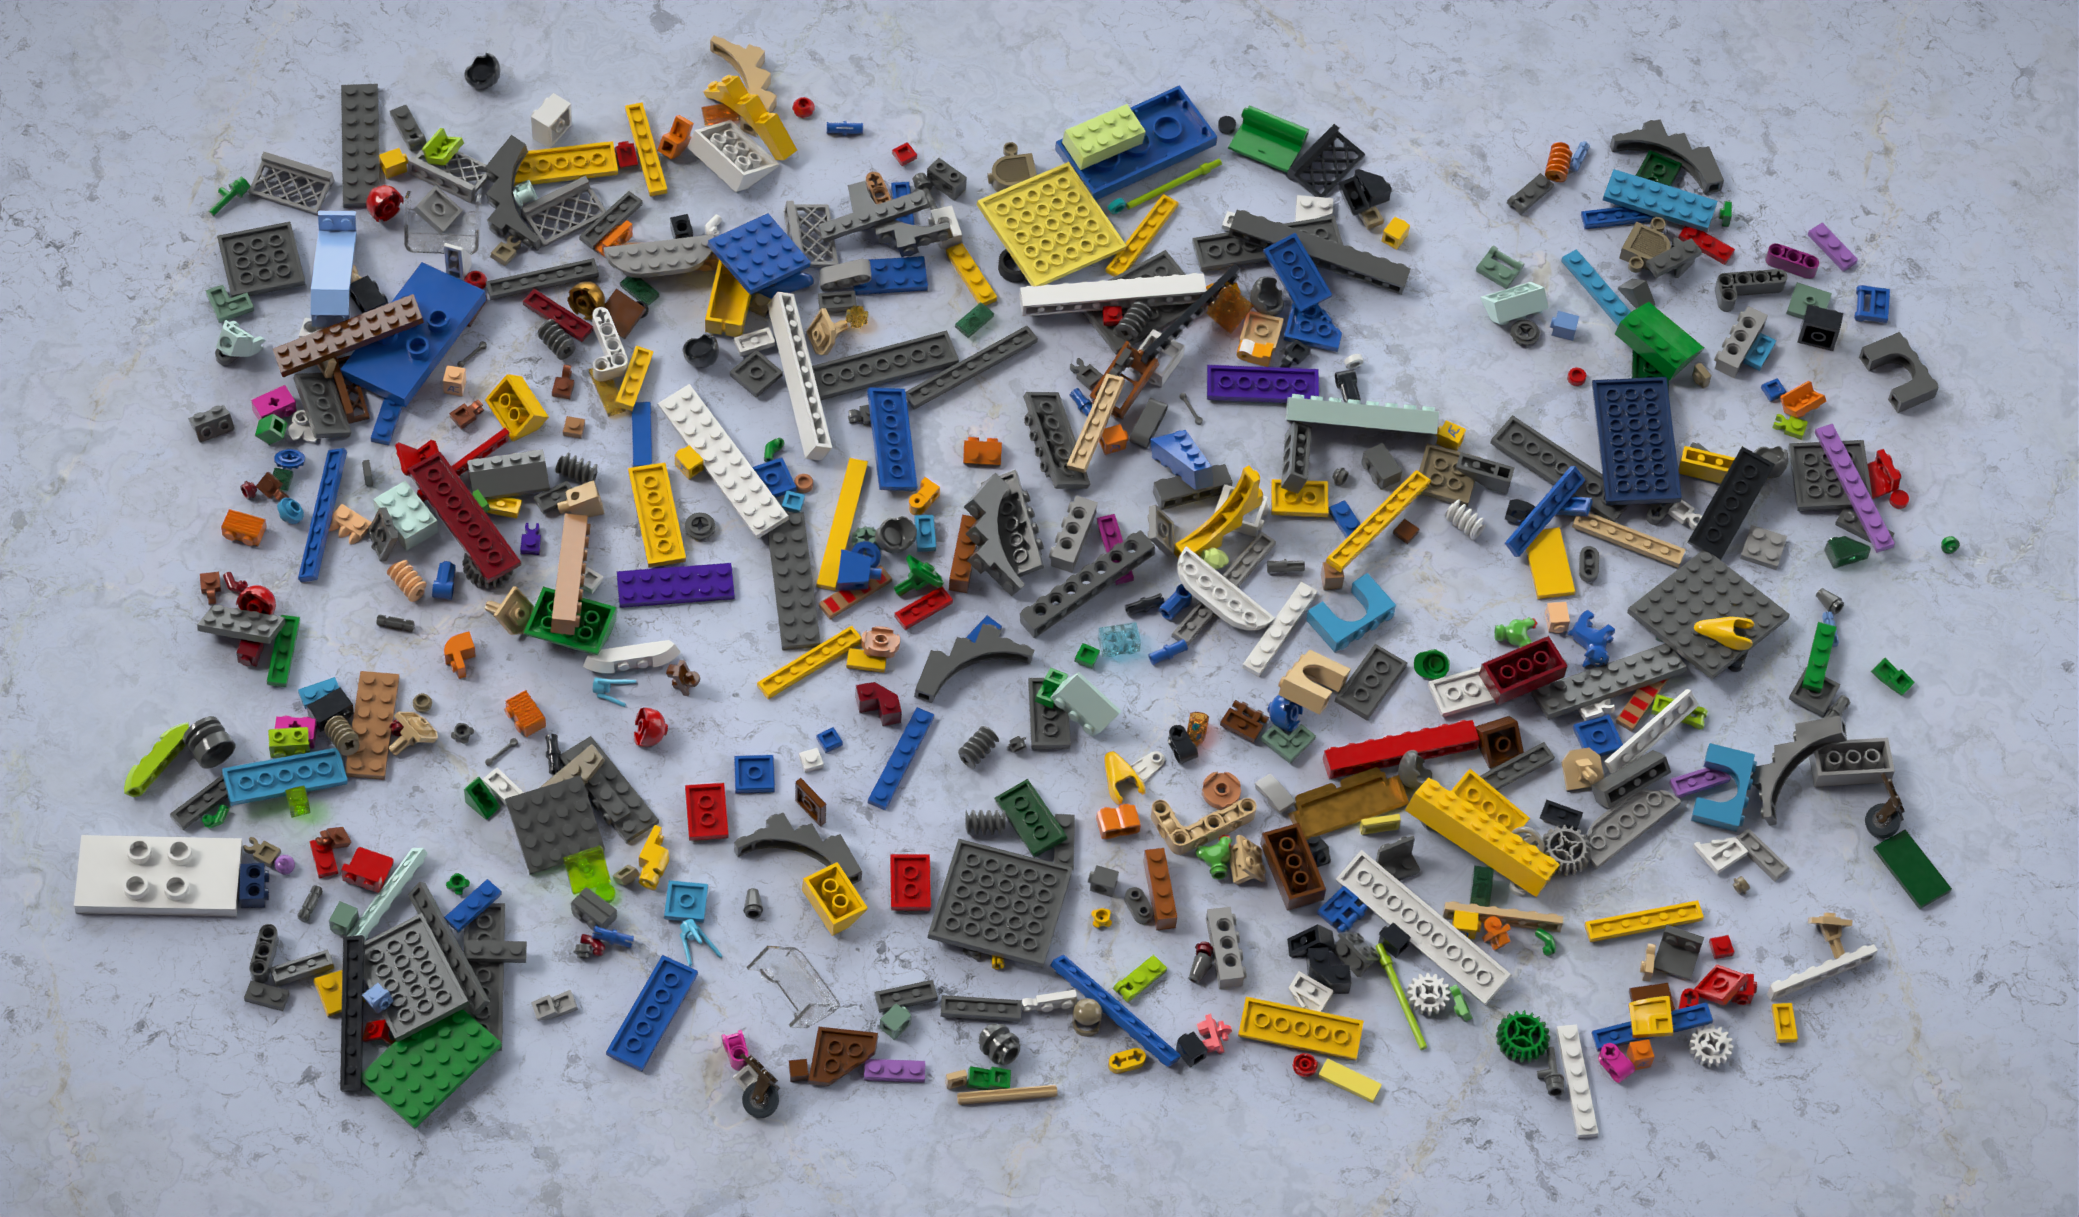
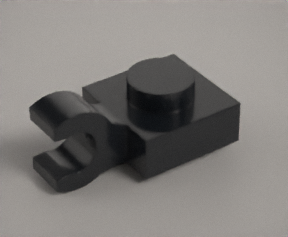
M1296 339L1285 349L1284 355L1286 356L1281 360L1283 364L1280 368H1290L1293 362L1299 365L1310 354L1311 349Z

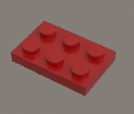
M724 783L685 785L689 841L729 838Z
M890 854L891 911H931L930 854Z

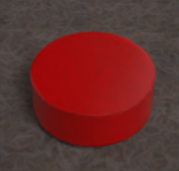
M1575 367L1568 372L1567 380L1573 386H1581L1585 383L1587 375L1583 369Z
M1895 490L1891 493L1890 504L1896 509H1903L1909 502V495L1903 490Z

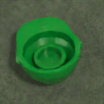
M1437 649L1420 652L1414 658V670L1421 677L1432 680L1440 679L1446 676L1450 670V660L1447 655Z

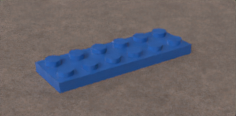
M869 387L867 395L879 490L916 491L918 486L905 389Z
M662 955L608 1047L606 1055L642 1072L698 976V971Z

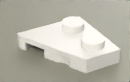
M1297 195L1295 222L1332 216L1333 198Z
M1736 837L1726 838L1725 840H1711V843L1705 844L1696 842L1693 845L1695 851L1716 874L1739 861L1748 853V850Z
M1300 971L1289 986V991L1301 1008L1319 1012L1323 1011L1333 994V990Z

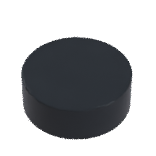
M1223 116L1219 119L1218 129L1221 133L1231 134L1235 131L1236 121L1233 117Z

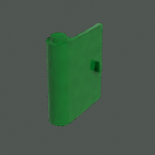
M1253 106L1245 107L1241 114L1243 122L1229 144L1228 149L1288 173L1289 168L1294 163L1307 140L1309 129Z

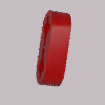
M1692 988L1685 989L1681 994L1678 1009L1698 1005V992ZM1688 995H1690L1692 999L1690 1004H1687Z

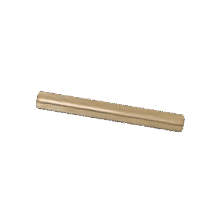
M1056 1085L960 1092L957 1094V1102L962 1105L1056 1097L1057 1087Z

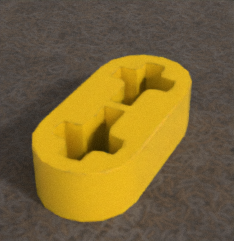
M1140 1048L1115 1053L1109 1058L1108 1068L1115 1074L1141 1068L1145 1064L1146 1054ZM1136 1055L1140 1058V1061L1133 1059V1056ZM1115 1060H1117L1118 1063H1121L1120 1067L1114 1064Z

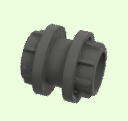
M990 1024L979 1035L980 1051L985 1055H989V1059L994 1064H1010L1020 1053L1019 1038L1015 1034L1010 1033L1009 1028L1004 1024Z

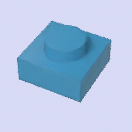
M786 491L782 508L784 511L800 513L805 495Z

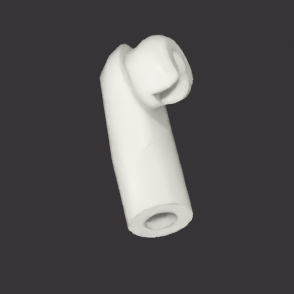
M716 214L705 225L706 235L714 234V237L719 235V231L716 228L722 222V218Z

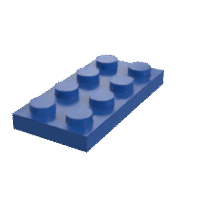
M1296 233L1263 249V253L1299 313L1332 297L1331 291Z
M924 256L869 259L871 264V281L853 286L855 295L928 291Z

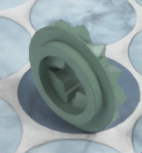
M866 525L863 528L858 527L852 534L851 542L853 547L865 541L864 536L867 535L870 538L869 542L880 548L875 541L876 530L874 527L870 528Z

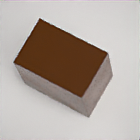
M807 1059L789 1060L790 1082L807 1081L809 1079Z

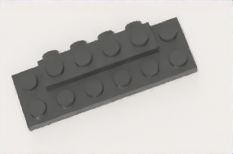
M1026 392L1023 398L1028 413L1024 417V423L1030 428L1029 437L1035 443V455L1040 457L1041 472H1045L1046 477H1051L1055 489H1088L1091 484L1087 472L1082 473L1067 468V463L1076 445V441L1059 392Z
M1013 470L1000 475L1009 487L1002 496L999 505L997 525L1001 547L1006 559L1017 576L1022 577L1044 568L1041 558V550L1044 549L1042 540L1037 538L1036 535L1039 533V528L1036 522L1033 523L1032 520L1035 517L1033 508L1028 506V502L1031 501L1027 490L1024 491L1022 489L1018 472Z
M590 736L559 755L560 762L565 767L591 744L596 747L605 761L591 780H588L584 786L588 797L592 800L593 807L597 811H601L605 822L608 825L611 824L627 844L654 827V825L659 824V819Z

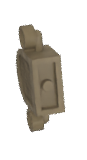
M1013 142L1006 143L1003 147L1004 157L999 158L993 164L992 173H987L988 183L992 184L995 191L999 192L1036 176L1032 153L1017 155L1018 146Z
M1660 217L1653 218L1650 227L1638 222L1635 223L1621 249L1619 257L1629 262L1628 268L1631 272L1638 273L1642 269L1649 270L1646 266L1647 260L1671 248L1669 239L1661 233L1666 225L1664 219Z

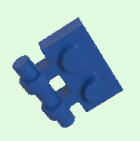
M1343 886L1318 910L1317 914L1331 926L1339 922L1340 926L1336 930L1340 933L1349 931L1353 927L1354 922L1364 917L1368 906L1363 903L1358 907L1355 903L1358 902L1359 897ZM1348 910L1351 911L1352 914L1346 918L1344 914Z

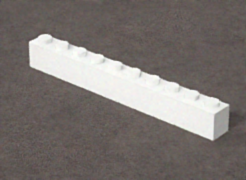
M1204 273L1155 276L1151 278L1138 277L1135 279L1112 281L1101 280L1098 282L1073 284L1063 283L1060 285L1047 284L1044 286L1020 288V305L1022 316L1098 311L1103 310V306H1121L1124 309L1130 308L1135 301L1143 302L1148 307L1196 302L1207 289Z
M777 292L767 306L806 459L822 460L832 449L795 297L794 294Z

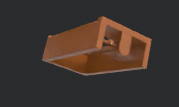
M1128 341L1125 342L1089 395L1092 404H1094L1106 374H1109L1110 370L1116 365L1115 362L1125 348L1130 349L1134 355V361L1130 368L1142 374V377L1137 382L1122 373L1120 375L1134 386L1121 408L1114 406L1110 415L1115 419L1119 417L1122 420L1149 378L1160 365L1156 358L1145 365L1140 361L1144 351H1137L1131 347Z

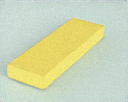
M1328 1058L1318 1075L1319 1078L1371 1103L1374 1102L1382 1084Z

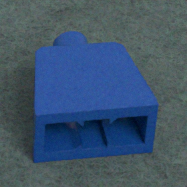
M841 549L837 590L868 589L869 579L881 580L882 569L871 568V557Z

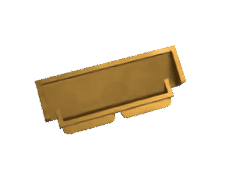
M1375 767L1342 779L1340 781L1341 787L1336 788L1335 784L1329 783L1296 795V803L1294 805L1296 811L1288 813L1293 824H1300L1306 840L1311 837L1320 836L1360 822L1361 819L1371 818L1408 805L1409 801L1400 776L1396 775L1387 779L1385 772H1381L1379 768Z

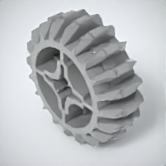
M1566 825L1562 829L1556 826L1554 830L1550 829L1547 834L1545 833L1542 838L1545 845L1544 854L1551 856L1560 864L1556 870L1558 875L1561 872H1564L1565 876L1569 872L1573 876L1577 871L1581 873L1583 868L1588 866L1592 857L1589 853L1592 851L1590 840H1586V834L1580 835V829L1574 831L1573 826L1570 829H1567ZM1558 842L1555 849L1550 848L1553 843ZM1580 852L1581 855L1574 860L1573 856Z

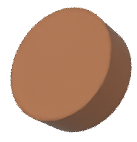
M799 474L796 476L794 483L798 492L807 493L812 490L813 479L810 475Z

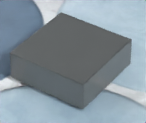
M363 460L362 467L365 485L373 486L370 460Z

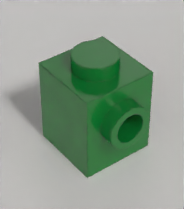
M271 414L258 421L255 436L268 445L284 439L287 422L275 414Z

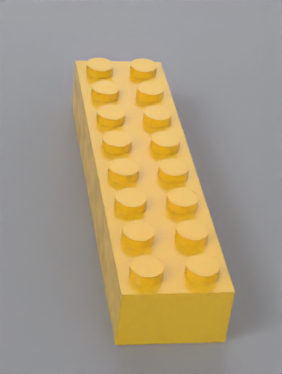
M1429 777L1414 793L1405 809L1406 812L1535 897L1548 884L1560 865L1554 858L1545 855L1536 846L1530 845L1519 835L1512 833L1504 825L1495 822L1486 813L1480 812L1472 804L1462 800L1454 792L1448 791L1437 781Z

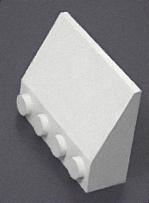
M732 120L695 130L687 147L735 192L748 189L779 167V163Z

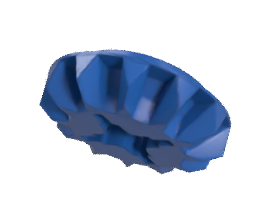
M294 449L279 451L274 456V462L277 464V467H282L283 469H298L299 466L304 465L305 461L304 454Z
M868 541L856 544L851 552L863 555L866 548L868 555H874V557H871V568H876L881 559L879 548Z

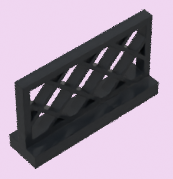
M1335 124L1289 168L1286 175L1289 180H1296L1315 197L1324 198L1365 156L1363 151L1339 132L1340 128ZM1338 138L1343 142L1344 147H1335L1334 141ZM1332 151L1333 158H1324L1323 152ZM1335 151L1344 152L1345 158H1336ZM1348 152H1355L1358 157L1356 159H1349ZM1321 162L1322 169H1313L1312 163ZM1324 162L1333 163L1334 170L1325 169ZM1337 163H1346V169L1338 170ZM1302 173H1310L1311 180H1304L1300 175ZM1313 174H1322L1323 181H1314ZM1326 174H1335V180L1327 181ZM1315 185H1324V191L1320 194L1315 189Z

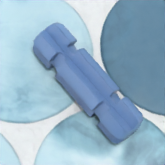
M1587 141L1580 142L1570 162L1569 169L1572 172L1579 170L1590 148V144Z
M1824 612L1822 615L1823 622L1836 626L1833 620V613ZM1837 629L1832 647H1836L1839 644V638L1836 636Z

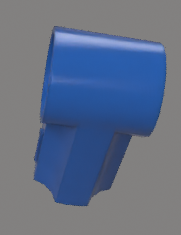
M450 561L439 563L437 578L434 580L432 587V597L452 600L456 565Z
M1183 584L1178 585L1176 591L1159 607L1160 613L1165 619L1172 620L1183 608L1190 606L1192 594L1184 588Z

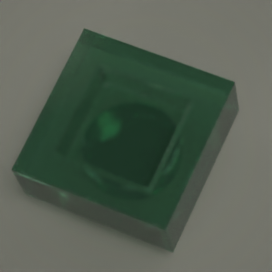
M274 468L272 475L283 483L280 489L288 491L294 476L293 471Z

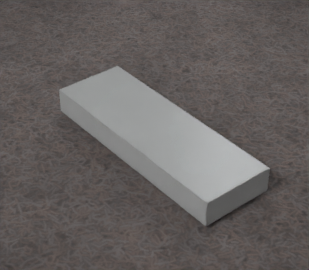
M1749 828L1736 837L1748 850L1747 856L1774 882L1789 871V867Z

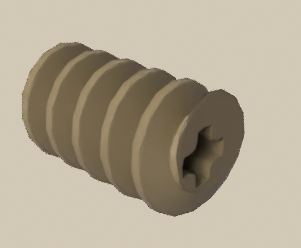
M334 716L329 719L325 725V733L339 753L344 756L356 753L360 747L359 737L343 716Z

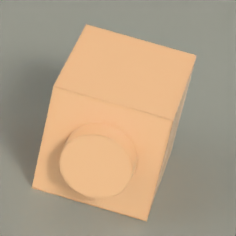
M447 365L443 378L444 393L463 396L466 385V369Z
M1547 603L1545 616L1548 632L1562 633L1567 631L1570 623L1567 603Z

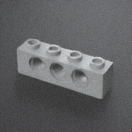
M1750 306L1746 308L1745 312H1740L1737 319L1738 324L1732 326L1729 333L1731 335L1730 338H1725L1722 344V352L1718 351L1715 356L1716 370L1733 378L1736 377L1746 355L1765 326L1767 314Z
M1076 495L1074 502L1069 503L1068 517L1063 518L1061 524L1062 532L1057 533L1055 539L1056 547H1052L1049 553L1052 567L1073 572L1097 513L1098 502Z
M1231 907L1207 909L1206 923L1210 944L1213 946L1212 955L1218 987L1222 989L1243 986V980L1247 978L1245 966L1242 967L1241 964L1243 952L1242 949L1238 948L1240 936L1234 927L1236 925V915L1232 914ZM1220 928H1225L1227 931H1221ZM1223 946H1229L1230 949H1225ZM1231 963V964H1233L1234 966H1233V967H1229V966H1227L1226 964Z

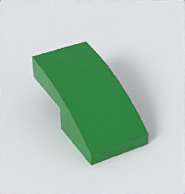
M1886 657L1871 670L1881 682L1900 695H1903L1915 683L1903 669L1898 671Z
M1050 668L1044 678L1043 685L1036 695L1035 702L1053 709L1055 703L1050 697L1061 683L1068 678V674Z
M970 1066L968 1069L967 1088L981 1090L1010 1088L1011 1070L993 1066L990 1070Z

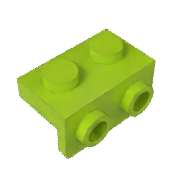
M440 128L425 144L422 151L428 164L446 165L454 154L459 151L464 141L462 137L447 136L444 128Z
M307 727L268 730L271 758H282L310 752Z

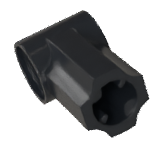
M1355 370L1335 372V383L1337 388H1340L1344 403H1348V399L1361 401Z

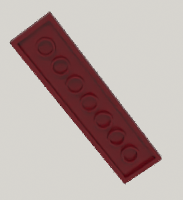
M441 452L407 469L410 477L488 583L521 566L520 559Z

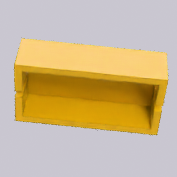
M720 259L706 313L705 332L722 335V332H725L726 336L738 337L743 335L752 294L750 295Z

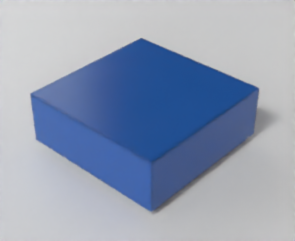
M1778 378L1761 385L1762 391L1770 402L1779 399L1787 393Z
M834 727L816 735V739L825 753L843 745V741Z

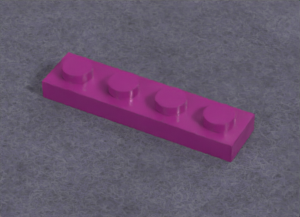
M1111 514L1096 518L1105 552L1108 553L1116 544L1123 542L1116 516ZM1132 570L1115 581V585L1134 581Z

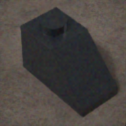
M1360 169L1355 170L1354 176H1356L1370 208L1390 200L1392 188L1383 176Z
M1356 176L1339 182V191L1353 216L1370 209Z
M1318 924L1287 938L1290 957H1307L1308 948H1328V951L1335 949L1333 931Z

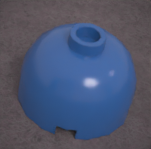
M1277 695L1268 705L1271 722L1281 730L1292 732L1300 723L1297 718L1299 714H1303V706Z

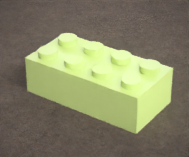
M1128 104L1065 130L1062 143L1079 169L1082 170L1142 144L1146 131Z

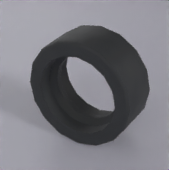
M1007 249L1003 250L998 262L1000 275L1009 282L1018 283L1025 281L1026 277L1021 270L1014 271L1005 266V261L1012 257Z

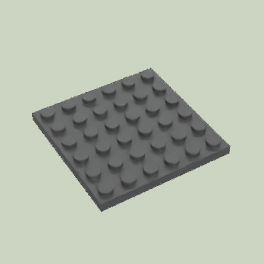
M1703 550L1627 610L1630 616L1711 680L1786 622L1790 616L1787 611L1716 556ZM1724 617L1751 619L1754 622L1753 628L1744 629L1734 626L1733 631L1737 636L1752 640V646L1747 650L1731 649L1710 637L1696 632L1694 625L1702 620Z
M958 838L927 938L1043 968L1073 868Z

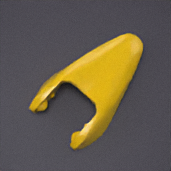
M1739 617L1708 619L1697 622L1694 625V630L1731 649L1747 650L1752 646V640L1735 635L1733 629L1734 626L1751 629L1754 627V622L1751 619Z
M1110 751L1106 753L1104 762L1111 799L1117 805L1122 804L1123 797L1119 795L1115 786L1116 783L1130 777L1135 779L1138 792L1141 795L1146 794L1143 781L1131 766L1116 752Z

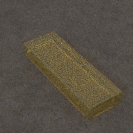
M593 368L588 369L607 416L610 417L625 412L626 409L615 406L619 392L614 380L597 381L593 377Z

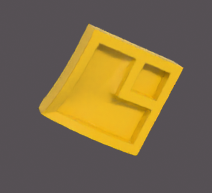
M342 970L314 978V984L327 1017L341 1013Z
M1669 996L1647 998L1629 1003L1633 1038L1673 1036Z

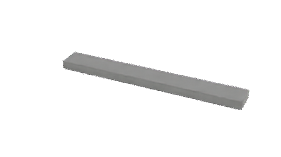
M1260 532L1222 576L1239 588L1276 545V541ZM1199 602L1175 629L1171 637L1177 641L1184 639L1188 646L1214 617L1215 613L1202 602Z

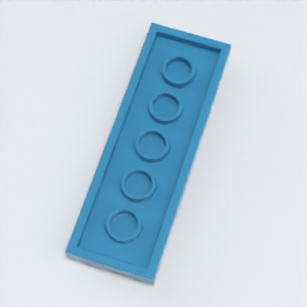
M1613 169L1603 196V201L1704 232L1708 231L1718 202L1717 200Z
M336 748L222 768L230 806L347 785L348 783L341 755Z

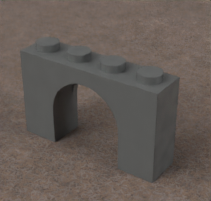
M1900 332L1862 347L1859 358L1868 371L1885 364L1894 363L1905 367L1911 374V381L1891 389L1888 400L1897 413L1936 397L1939 388L1937 381L1930 376L1927 367L1921 363L1917 353L1912 350L1908 340Z

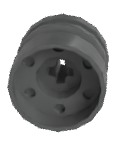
M214 716L196 721L186 730L183 736V742L189 751L193 753V757L198 764L205 769L216 767L226 761L236 748L235 742L225 732V728L221 725L219 719Z

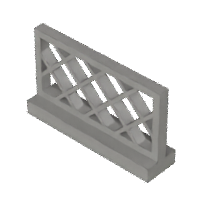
M422 150L416 157L412 156L408 160L409 174L434 186L436 185L438 188L470 203L475 199L476 192L488 180L486 173L477 175L476 172L477 170L485 171L486 164L460 152L455 153V159H450L444 165L446 170L436 167L443 165L428 164L421 159L425 158ZM467 162L471 166L461 167L460 163ZM457 164L458 168L449 169L448 165ZM473 171L474 173L473 176L464 175V172ZM460 173L461 177H456L451 174ZM476 180L477 184L473 185L468 183L467 181Z
M263 152L261 164L248 193L318 215L329 187H332L335 181L332 172ZM265 167L272 169L274 172L267 177H264L262 174ZM284 173L289 174L291 179L281 183L278 176ZM276 177L279 184L269 188L266 181ZM305 179L308 184L298 188L295 181ZM264 183L267 188L261 192L255 191L256 186ZM293 183L296 189L286 193L283 187ZM317 184L325 185L322 191L314 192L313 186ZM279 188L282 189L284 193L282 196L275 197L271 193ZM310 188L313 195L303 199L300 192ZM298 193L301 200L295 203L291 202L288 197ZM316 199L317 205L314 209L307 207L305 202Z
M584 176L523 206L521 216L524 221L528 222L533 232L540 237L542 246L545 247L594 223L606 210L591 189L589 180ZM588 192L591 196L590 202L579 199L580 195ZM568 200L576 202L574 209L563 207L564 203ZM578 203L588 205L586 213L576 210ZM590 207L598 208L601 213L597 215L589 214ZM552 208L560 210L558 217L547 215L548 211ZM562 211L572 213L571 220L560 218ZM574 215L584 216L585 219L581 223L574 222ZM536 216L544 218L542 225L535 224L532 218ZM546 219L557 221L555 228L544 226ZM558 223L568 224L569 227L565 231L558 230ZM542 231L553 232V235L545 240L542 236Z
M786 201L783 212L787 235L805 256L809 254L815 258L809 268H824L837 265L835 241H828L830 246L828 248L820 244L823 238L821 231L817 228L819 224L831 220L829 205L794 204V201ZM797 211H805L808 215L803 218ZM824 211L825 216L821 218L815 212ZM810 217H813L818 222L815 225H812L807 220ZM802 224L810 228L807 233L800 229ZM813 231L821 236L817 241L809 236ZM805 239L813 244L810 248L802 243ZM818 247L823 252L817 255L812 250ZM827 254L833 261H825L822 257Z

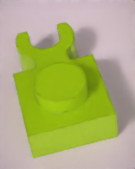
M1777 414L1775 420L1781 423L1774 422L1773 428L1776 430L1784 429L1785 435L1802 440L1808 421L1790 416L1788 420L1783 415Z

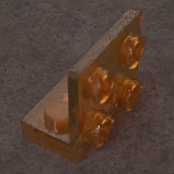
M1228 285L1220 291L1217 300L1210 303L1206 314L1232 334L1254 305L1231 285Z

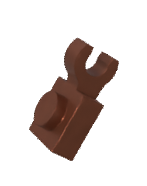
M564 364L562 377L555 378L552 389L553 397L570 400L574 387V380L570 379L572 366Z
M479 399L470 406L464 403L449 413L450 418L462 430L476 420V415L484 411L482 408L483 404Z
M266 472L256 485V488L269 499L275 496L280 502L283 498H290L280 489L283 483L270 472Z
M219 571L200 573L202 594L207 593L208 604H216L215 592H221Z
M344 827L327 828V830L320 831L322 837L315 838L319 846L330 844L332 849L349 847L352 843Z

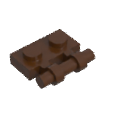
M1235 700L1232 707L1236 708L1237 711L1229 708L1220 721V726L1254 743L1263 729V725L1259 721L1267 724L1269 717L1264 715V712L1258 709L1256 711L1249 707L1247 703ZM1246 713L1247 715H1249V716H1251V717H1253V718L1251 719V718H1249V717H1247V716H1245V715H1243V714Z

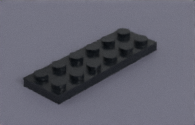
M1742 446L1687 543L1721 560L1775 464Z

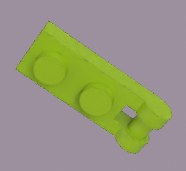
M1656 694L1651 714L1658 715L1675 699ZM1698 706L1681 723L1692 725L1695 729H1703L1705 724L1704 718L1707 717L1708 710Z
M1153 954L1123 980L1118 981L1114 985L1113 990L1116 993H1120L1128 1003L1167 971V967Z

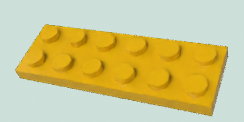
M609 141L528 151L517 171L514 187L527 180H530L531 184L535 185L578 180L584 176L595 178L618 175L614 143Z
M666 463L628 468L648 568L686 562Z
M1246 997L1238 1037L1356 1061L1364 1021Z

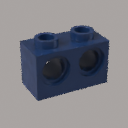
M264 863L240 864L239 899L241 908H265V900H269V888H266V882H269L270 876L269 870L265 869ZM254 875H258V876H259V877H257V878H251V877L254 876ZM253 893H258L257 896H251Z

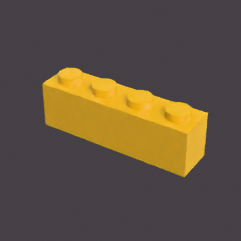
M1684 446L1678 472L1682 475L1721 484L1735 458Z

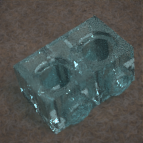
M1136 622L1099 628L1098 641L1102 657H1115L1120 654L1140 652L1141 639Z

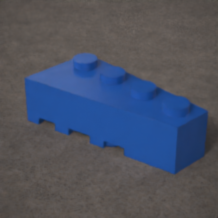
M1179 430L1175 433L1150 439L1152 458L1160 460L1162 466L1172 469L1173 474L1181 476L1182 480L1195 490L1213 486L1212 466L1186 430Z

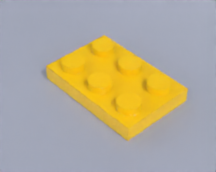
M1271 479V515L1328 517V481L1307 480L1300 492L1296 494L1281 488V479Z

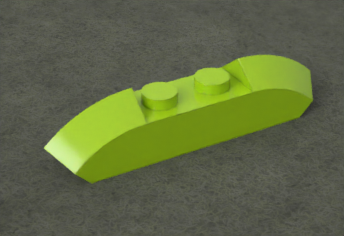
M189 722L176 725L165 731L159 737L161 741L154 744L152 751L141 759L139 765H134L125 780L124 794L131 797L142 796L186 746L183 742V736L189 728Z

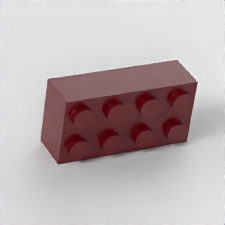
M1547 636L1482 663L1479 676L1498 706L1564 678L1568 666L1551 638Z

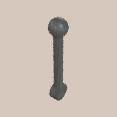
M481 341L479 347L463 361H459L457 366L463 368L465 363L481 349H486V342Z
M1181 393L1179 395L1180 399L1185 402L1195 418V423L1201 425L1203 419L1198 417L1187 400L1186 394Z
M512 738L507 746L492 758L486 759L485 764L491 766L493 761L510 747L517 746V739Z

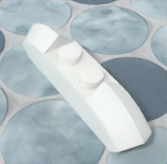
M670 640L602 649L598 655L589 654L583 667L598 673H615L618 670L642 669L648 666L658 667L674 660L681 652Z

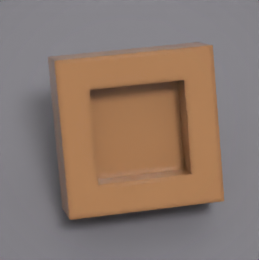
M567 416L563 428V436L581 439L585 427V419Z

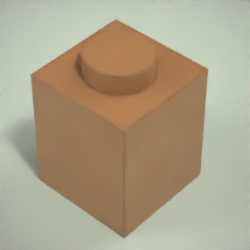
M1323 562L1321 569L1323 590L1342 589L1344 582V572L1340 573L1326 562Z

